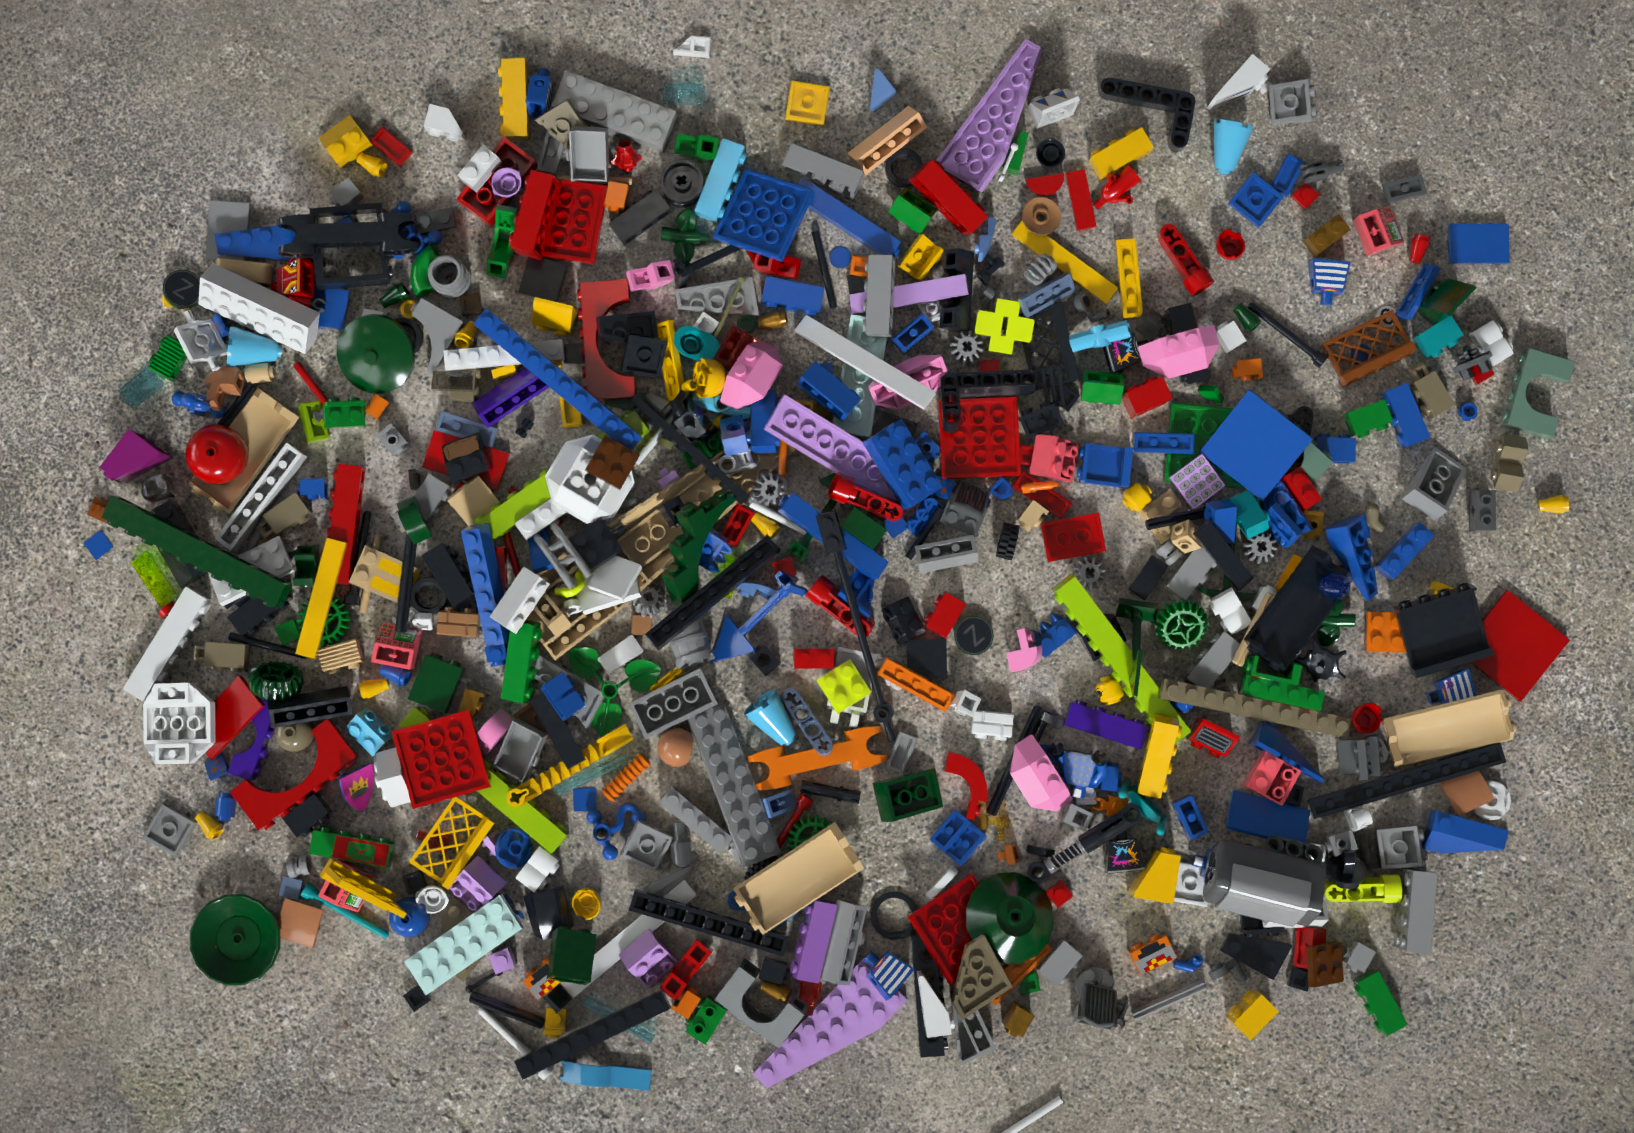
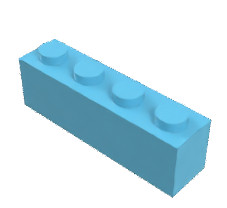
M722 138L716 158L695 208V215L718 223L719 218L723 217L726 210L724 207L726 200L730 201L733 194L732 184L733 182L737 183L740 176L739 166L745 163L747 157L745 146Z

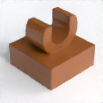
M94 497L87 515L107 523V520L101 517L108 502Z
M1017 842L1004 845L1005 850L997 852L998 861L1007 859L1008 865L1021 861Z

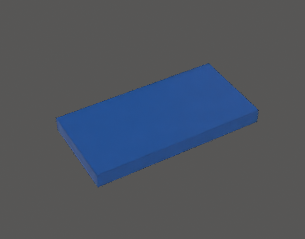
M1233 790L1230 797L1226 829L1264 839L1276 835L1306 843L1310 810L1285 803L1281 806L1269 799Z

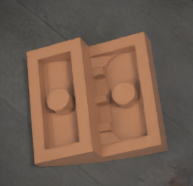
M1480 771L1439 782L1445 797L1449 799L1457 816H1461L1495 799Z
M285 898L278 920L280 938L314 948L324 909Z

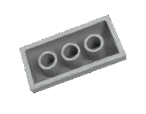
M699 668L628 704L647 740L718 705V702L703 671Z

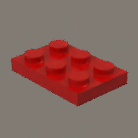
M1099 512L1040 523L1047 563L1106 552Z

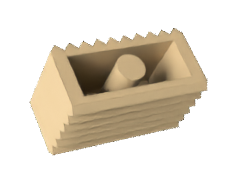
M356 638L322 647L318 650L322 671L329 672V675L341 672L340 668L348 667L349 670L358 668L360 663L365 662L359 639Z

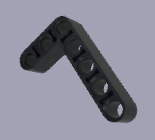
M1105 78L1101 82L1098 94L1104 100L1173 113L1168 147L1173 152H1181L1185 148L1189 140L1196 103L1193 94L1116 78ZM1109 85L1113 91L1106 92L1103 86ZM1129 89L1132 92V95L1126 96L1123 93V90ZM1142 93H1149L1151 95V99H1144ZM1167 96L1170 99V103H1164L1161 97ZM1181 100H1187L1190 106L1184 107L1181 104ZM1177 119L1185 120L1186 126H1180ZM1174 138H1180L1183 145H1176Z
M1032 370L947 373L943 375L940 381L943 429L947 433H955L959 430L961 421L960 398L1030 395L1036 390L1037 374Z

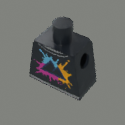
M1131 333L1132 337L1111 342L1110 345L1104 346L1103 351L1109 373H1117L1139 363L1141 358L1137 347L1149 343L1148 339L1137 342L1135 333Z
M1127 830L1116 836L1115 839L1106 842L1105 873L1113 874L1145 870L1137 838H1127Z

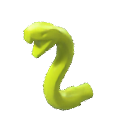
M579 568L576 571V586L570 590L568 587L555 588V595L572 597L578 594L585 584L582 571Z

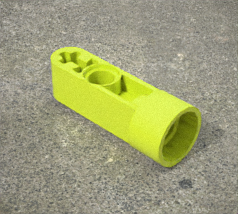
M1399 874L1366 877V880L1360 883L1354 892H1348L1349 889L1339 888L1337 883L1332 880L1330 882L1328 878L1325 879L1324 894L1331 902L1381 901L1382 903H1400L1402 899V883Z

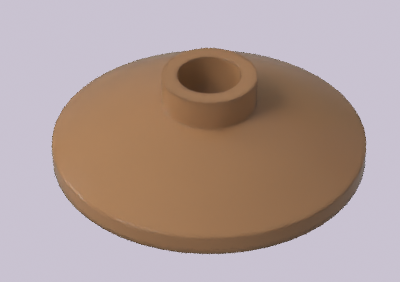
M1037 197L1028 201L1024 206L1022 220L1030 232L1036 235H1048L1058 228L1061 222V212L1057 204L1045 197ZM1041 216L1043 221H1039L1037 217Z

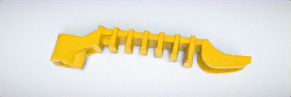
M625 724L598 739L596 743L589 744L587 748L581 750L586 760L568 770L564 762L561 761L558 765L550 767L548 771L540 773L536 778H531L510 790L506 797L508 804L513 807L525 804L541 795L545 790L551 789L557 783L559 784L564 779L570 778L574 773L580 772L586 766L588 767L593 762L599 761L603 756L605 757L631 742L634 738ZM527 791V793H525L519 798V803L517 801H512V798L514 797V792L516 794H521Z

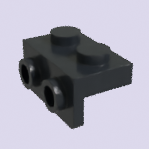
M1051 401L1040 404V409L1033 411L1030 408L1021 412L1022 416L1018 420L1023 426L1027 439L1065 425L1056 402L1051 404Z
M909 596L881 609L884 620L888 623L892 636L898 644L926 632Z

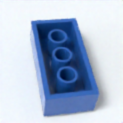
M902 419L893 422L862 442L903 510L915 506L943 487Z

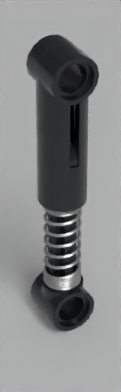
M1126 804L1122 810L1078 836L1075 844L1071 843L1070 847L1066 846L1065 850L1062 849V852H1057L1055 856L1052 855V858L1031 863L1027 869L1028 877L1038 884L1047 882L1056 869L1059 870L1060 866L1064 867V864H1068V861H1073V858H1078V855H1082V853L1087 852L1089 854L1132 826L1139 825L1144 817L1143 811L1136 804ZM1129 811H1137L1135 819H1128ZM1042 868L1043 875L1036 878L1034 875L1035 870Z

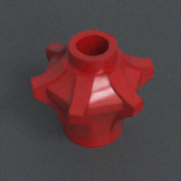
M621 141L616 144L617 149L614 157L611 159V164L619 166L624 172H630L634 169L633 166H637V162L642 160V156L635 151L632 142Z

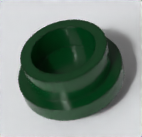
M743 315L737 321V329L743 335H750L756 329V321L752 316Z

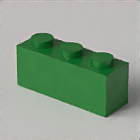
M1372 969L1353 980L1356 985L1353 988L1358 997H1362L1365 1001L1363 1006L1368 1015L1372 1014L1375 1020L1373 1025L1378 1033L1382 1032V1034L1389 1036L1408 1025L1379 971Z

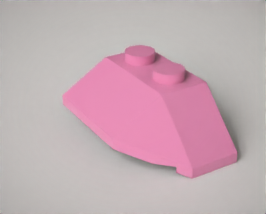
M1207 326L1163 337L1137 348L1143 367L1170 379L1208 368L1220 343L1215 326Z
M761 340L747 344L727 374L720 402L739 410L743 406L763 399L783 369L777 347Z
M917 355L893 366L935 392L940 386L941 377L948 373L941 355ZM875 380L868 387L875 405L900 410L913 404Z
M1031 734L1015 744L1010 775L1030 807L1058 811L1071 803L1073 799L1066 785L1034 736Z

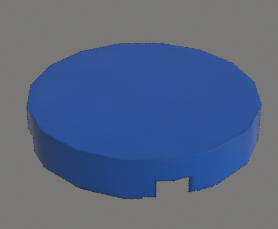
M519 828L506 829L496 839L495 854L499 862L505 867L519 868L524 866L531 858L533 844H531L530 836L524 830Z

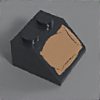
M479 432L442 445L444 463L451 483H457L493 469Z

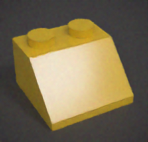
M348 115L319 137L321 143L341 169L355 161L360 153H365L373 147L351 115Z
M534 297L531 323L536 327V330L546 333L547 330L555 331V335L566 337L567 334L572 335L577 317V311L574 306Z

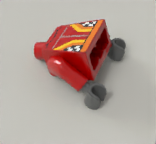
M291 258L285 266L277 270V282L271 284V290L308 308L314 307L319 313L325 312L324 308L317 307L321 303L326 304L324 300L317 298L311 301L314 298V258Z

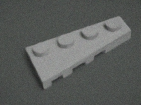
M753 277L746 278V281L742 283L728 314L759 317ZM736 279L675 289L678 310L724 314L739 281Z
M539 653L535 664L537 669L535 678L544 685L562 672L565 676L569 675L574 682L573 689L576 692H581L585 698V707L575 713L574 716L588 728L605 698L602 695V690Z

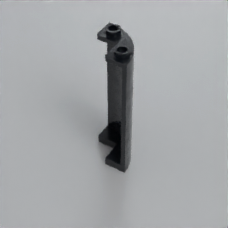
M1312 545L1245 636L1244 641L1248 645L1246 647L1247 650L1267 662L1268 668L1272 671H1280L1285 674L1352 583L1353 579L1350 571L1334 564L1329 553Z

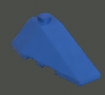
M1360 513L1333 523L1326 529V537L1343 567L1350 571L1356 587L1364 599L1368 601L1378 594L1375 569L1370 564L1371 556H1373L1372 550L1368 549L1367 538H1371L1365 514Z
M1268 721L1266 723L1259 722L1248 744L1274 755L1301 770V773L1323 783L1324 778L1287 738L1276 730V725Z
M1430 810L1422 848L1441 854L1504 850L1509 830Z

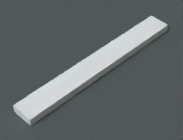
M808 315L803 318L795 329V332L923 410H925L936 395L932 389Z
M684 879L668 892L664 898L687 904L697 894ZM641 915L594 954L590 983L579 985L561 982V984L574 998L620 960L619 954L648 929L653 932L665 921Z

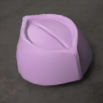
M507 167L497 170L491 182L493 193L501 197L515 195L522 183L520 172Z

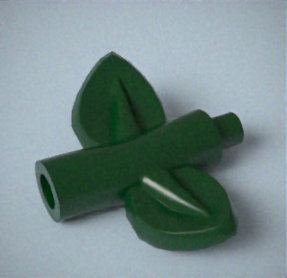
M691 208L685 209L677 215L675 219L676 229L662 226L661 240L675 243L673 248L674 256L676 259L680 257L683 264H687L692 260L695 252L693 244L709 241V234L702 233V230H695L697 218Z
M1341 598L1318 629V640L1322 646L1332 645L1340 637V627H1355L1356 614H1341L1344 605Z

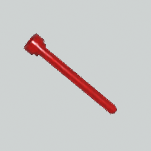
M802 793L797 798V808L776 839L779 849L803 811L811 808L814 803L811 798Z

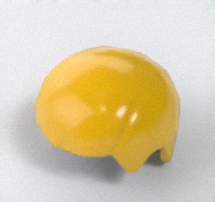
M581 888L574 894L572 908L577 916L590 920L595 918L601 910L602 899L600 894L594 889Z

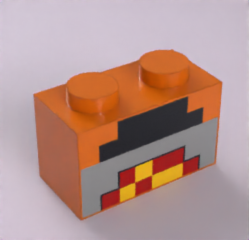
M1156 933L1149 937V941L1145 943L1141 941L1131 946L1132 949L1128 953L1140 975L1177 958L1165 934L1160 935V933Z
M549 956L541 961L543 966L537 970L534 967L525 974L527 978L523 982L536 1000H539L561 983V981L547 979Z

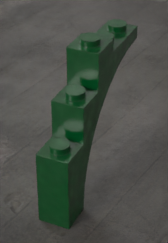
M723 489L718 490L709 499L702 501L699 506L690 503L676 513L683 534L678 535L668 544L676 564L671 565L661 574L674 609L678 608L699 591L698 568L702 549L717 519L735 502L732 498L734 494L730 491L726 493Z

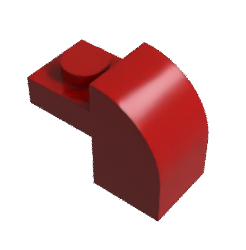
M756 253L753 269L776 278L798 279L802 260L785 256L783 262Z

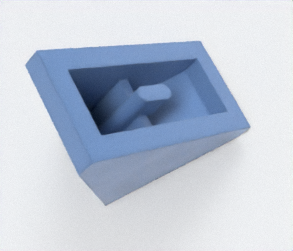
M875 69L870 104V112L873 113L896 95V90L879 69Z
M793 789L763 798L768 818L797 808V800Z

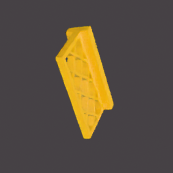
M454 797L413 854L409 863L449 890L494 825L495 820L489 816L487 817L459 797ZM455 801L463 806L464 814L452 816L451 807ZM475 814L481 818L478 825L469 827L467 816ZM465 816L466 828L455 829L453 819ZM451 819L452 830L441 832L440 823L443 820ZM467 830L468 840L458 843L456 832ZM453 833L455 844L444 846L442 835ZM439 836L441 847L430 849L428 843L430 837ZM456 847L457 856L446 860L444 849ZM442 850L444 860L432 863L430 852ZM428 852V864L421 865L415 861L419 854ZM444 863L446 872L442 877H439L434 873L433 865Z
M331 858L319 875L330 883L385 911L388 910L402 918L407 914L394 901L397 895L394 891Z

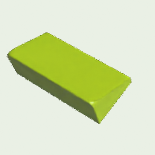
M320 400L298 405V412L307 444L330 438L328 429H324V418L317 422L313 416L314 411L320 412L322 409Z

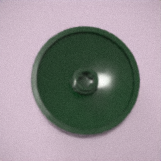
M369 314L353 320L344 328L337 343V360L342 373L351 384L368 393L382 394L395 390L409 378L415 364V348L410 335L397 321L384 315Z

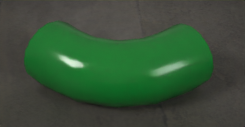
M432 244L426 246L416 256L411 266L410 282L417 298L425 297L434 290L428 279V268L430 263L441 255Z

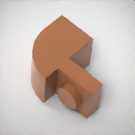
M220 368L210 373L205 379L204 383L209 390L206 393V400L209 401L213 411H221L226 395H241L246 378L239 368Z

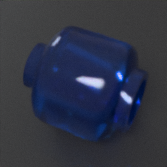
M1328 572L1326 576H1322L1319 590L1322 591L1324 597L1341 600L1345 594H1349L1351 583L1347 582V576L1344 574Z

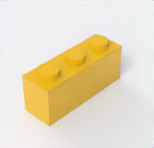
M1142 127L1138 130L1136 128L1129 130L1125 133L1126 137L1122 139L1116 138L1108 143L1109 146L1102 149L1100 147L1091 153L1092 156L1089 162L1100 181L1107 178L1108 173H1116L1123 169L1126 164L1129 165L1153 150L1154 146Z

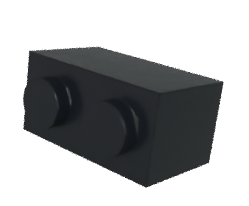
M315 793L282 819L296 837L303 835L305 838L313 832L314 829L312 827L318 823L322 825L329 820L330 817L328 815L333 811L321 795Z

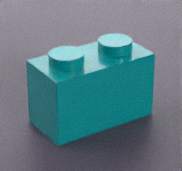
M1452 315L1413 338L1425 358L1429 356L1435 358L1443 353L1442 348L1448 345L1451 348L1460 342L1458 338L1464 334Z
M1247 490L1229 499L1237 506L1236 522L1247 539L1269 529L1268 521L1270 517L1266 510L1260 508L1257 496H1252L1250 491Z

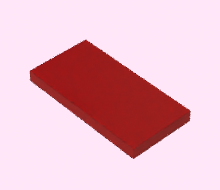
M434 430L422 468L449 476L444 463L442 445L461 438ZM485 446L493 469L479 474V476L490 489L498 491L510 453ZM475 476L465 479L463 481L469 482Z
M238 676L214 701L216 743L205 752L210 759H215L266 706L258 696L253 695L248 682L243 676Z

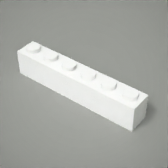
M286 443L215 539L229 550L237 552L263 518L262 515L269 510L308 456L293 445Z
M191 587L184 588L123 687V690L141 701H145L151 693L154 684H160V682L163 683L168 676L167 671L169 667L173 666L179 658L177 654L181 648L184 649L188 644L190 633L198 628L200 624L198 620L202 614H206L209 610L210 598Z

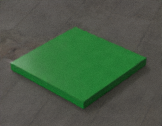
M1171 403L1168 433L1195 434L1194 454H1166L1165 482H1172L1169 478L1201 454V449L1234 408ZM1205 457L1223 481L1225 487L1244 488L1239 482Z

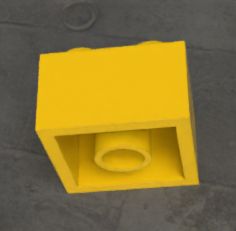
M1255 989L1247 991L1243 995L1241 1003L1238 1006L1236 1004L1232 1006L1228 1011L1229 1015L1226 1017L1249 1040H1252L1279 1012Z

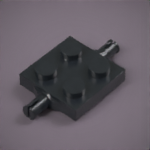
M600 517L568 539L592 572L623 552L616 536L624 532L626 528L621 523L614 529H611ZM575 561L568 565L569 568L575 564Z

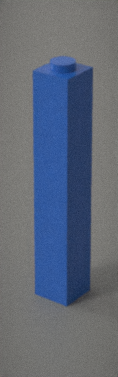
M801 178L798 185L815 191L808 207L810 210L877 254L893 255L895 259L902 250L900 248V240L807 179Z
M793 492L788 496L784 495L778 503L780 505L778 512L823 543L815 517L822 513ZM842 529L847 546L846 550L841 551L843 559L871 579H878L889 562Z

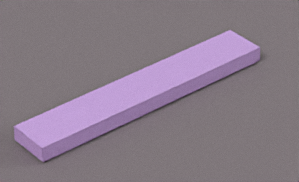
M966 274L895 286L894 308L969 295ZM867 292L850 294L852 314L866 313L864 312L863 304L864 300H867Z

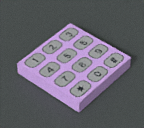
M1200 454L1169 477L1192 509H1195L1225 487V484L1203 454Z

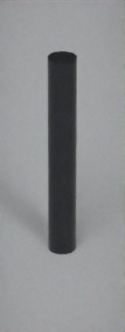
M937 506L905 556L907 558L913 559L916 554L915 546L923 544L944 510Z

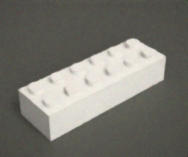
M214 263L200 277L199 305L212 310L223 317H227L240 325L246 326L304 354L316 341L319 312Z

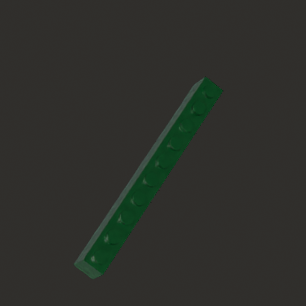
M120 496L110 497L101 517L107 520L108 525L114 528L121 527L125 529L124 533L132 537L138 536L142 538L141 541L150 546L154 544L160 547L159 551L165 554H174L177 556L176 559L186 564L189 562L194 565V569L200 572L207 571L211 573L213 579L218 581L224 580L229 583V587L236 590L242 589L246 591L247 596L253 599H257V597L264 601L263 604L268 607L283 606L293 585Z

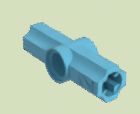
M1128 320L1110 325L1094 326L1089 328L1090 330L1069 335V341L1072 351L1077 352L1092 347L1108 346L1111 342L1128 339L1132 336Z
M694 392L692 401L699 408L729 416L743 415V419L750 420L752 404L743 406L739 410L729 406L721 410L717 407L721 395L713 398H699Z

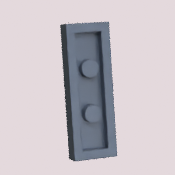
M1065 272L1018 298L1023 315L1028 318L1075 292L1076 289L1071 274Z
M441 411L435 430L459 438L479 432L484 445L493 448L499 429L491 426L487 428L484 424Z

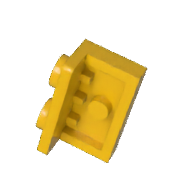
M919 234L897 266L914 280L922 281L930 274L931 267L941 259L944 249L936 246L924 234Z

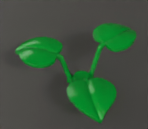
M591 647L572 648L568 654V661L572 672L584 680L591 679L593 674H595L602 685V695L607 698L606 702L602 701L591 722L598 736L603 737L612 732L622 718L621 707L616 703H610V699L617 695L618 688L630 681V686L633 690L638 692L648 691L656 683L661 673V668L652 661L637 659L631 661L625 668L628 678H625L618 684L614 681L605 682L599 672L596 671L601 667L597 660L601 656L600 653Z

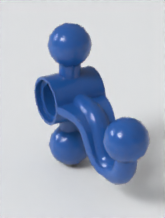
M400 201L396 208L390 212L411 213L412 209L410 203ZM413 225L401 229L409 233L406 240L412 242L421 241L418 251L414 252L415 255H418L428 246L427 244L437 245L443 239L441 231L436 229L429 231L425 237L419 235ZM405 254L393 255V257L396 259H402L403 257H405Z
M177 391L172 395V403L178 407L184 406L188 408L187 412L204 417L205 412H210V415L217 419L225 414V407L223 405L221 411H213L209 401L206 400V396L190 392L184 393L182 391Z
M624 803L618 808L616 824L611 827L601 823L602 813L599 810L591 809L587 813V821L594 825V840L597 844L603 845L602 855L606 860H614L618 855V849L611 845L610 841L612 834L620 831L624 826V813L626 811L632 812L631 821L634 825L638 819L646 822V814L633 803ZM604 830L608 833L604 839L597 837L599 831Z

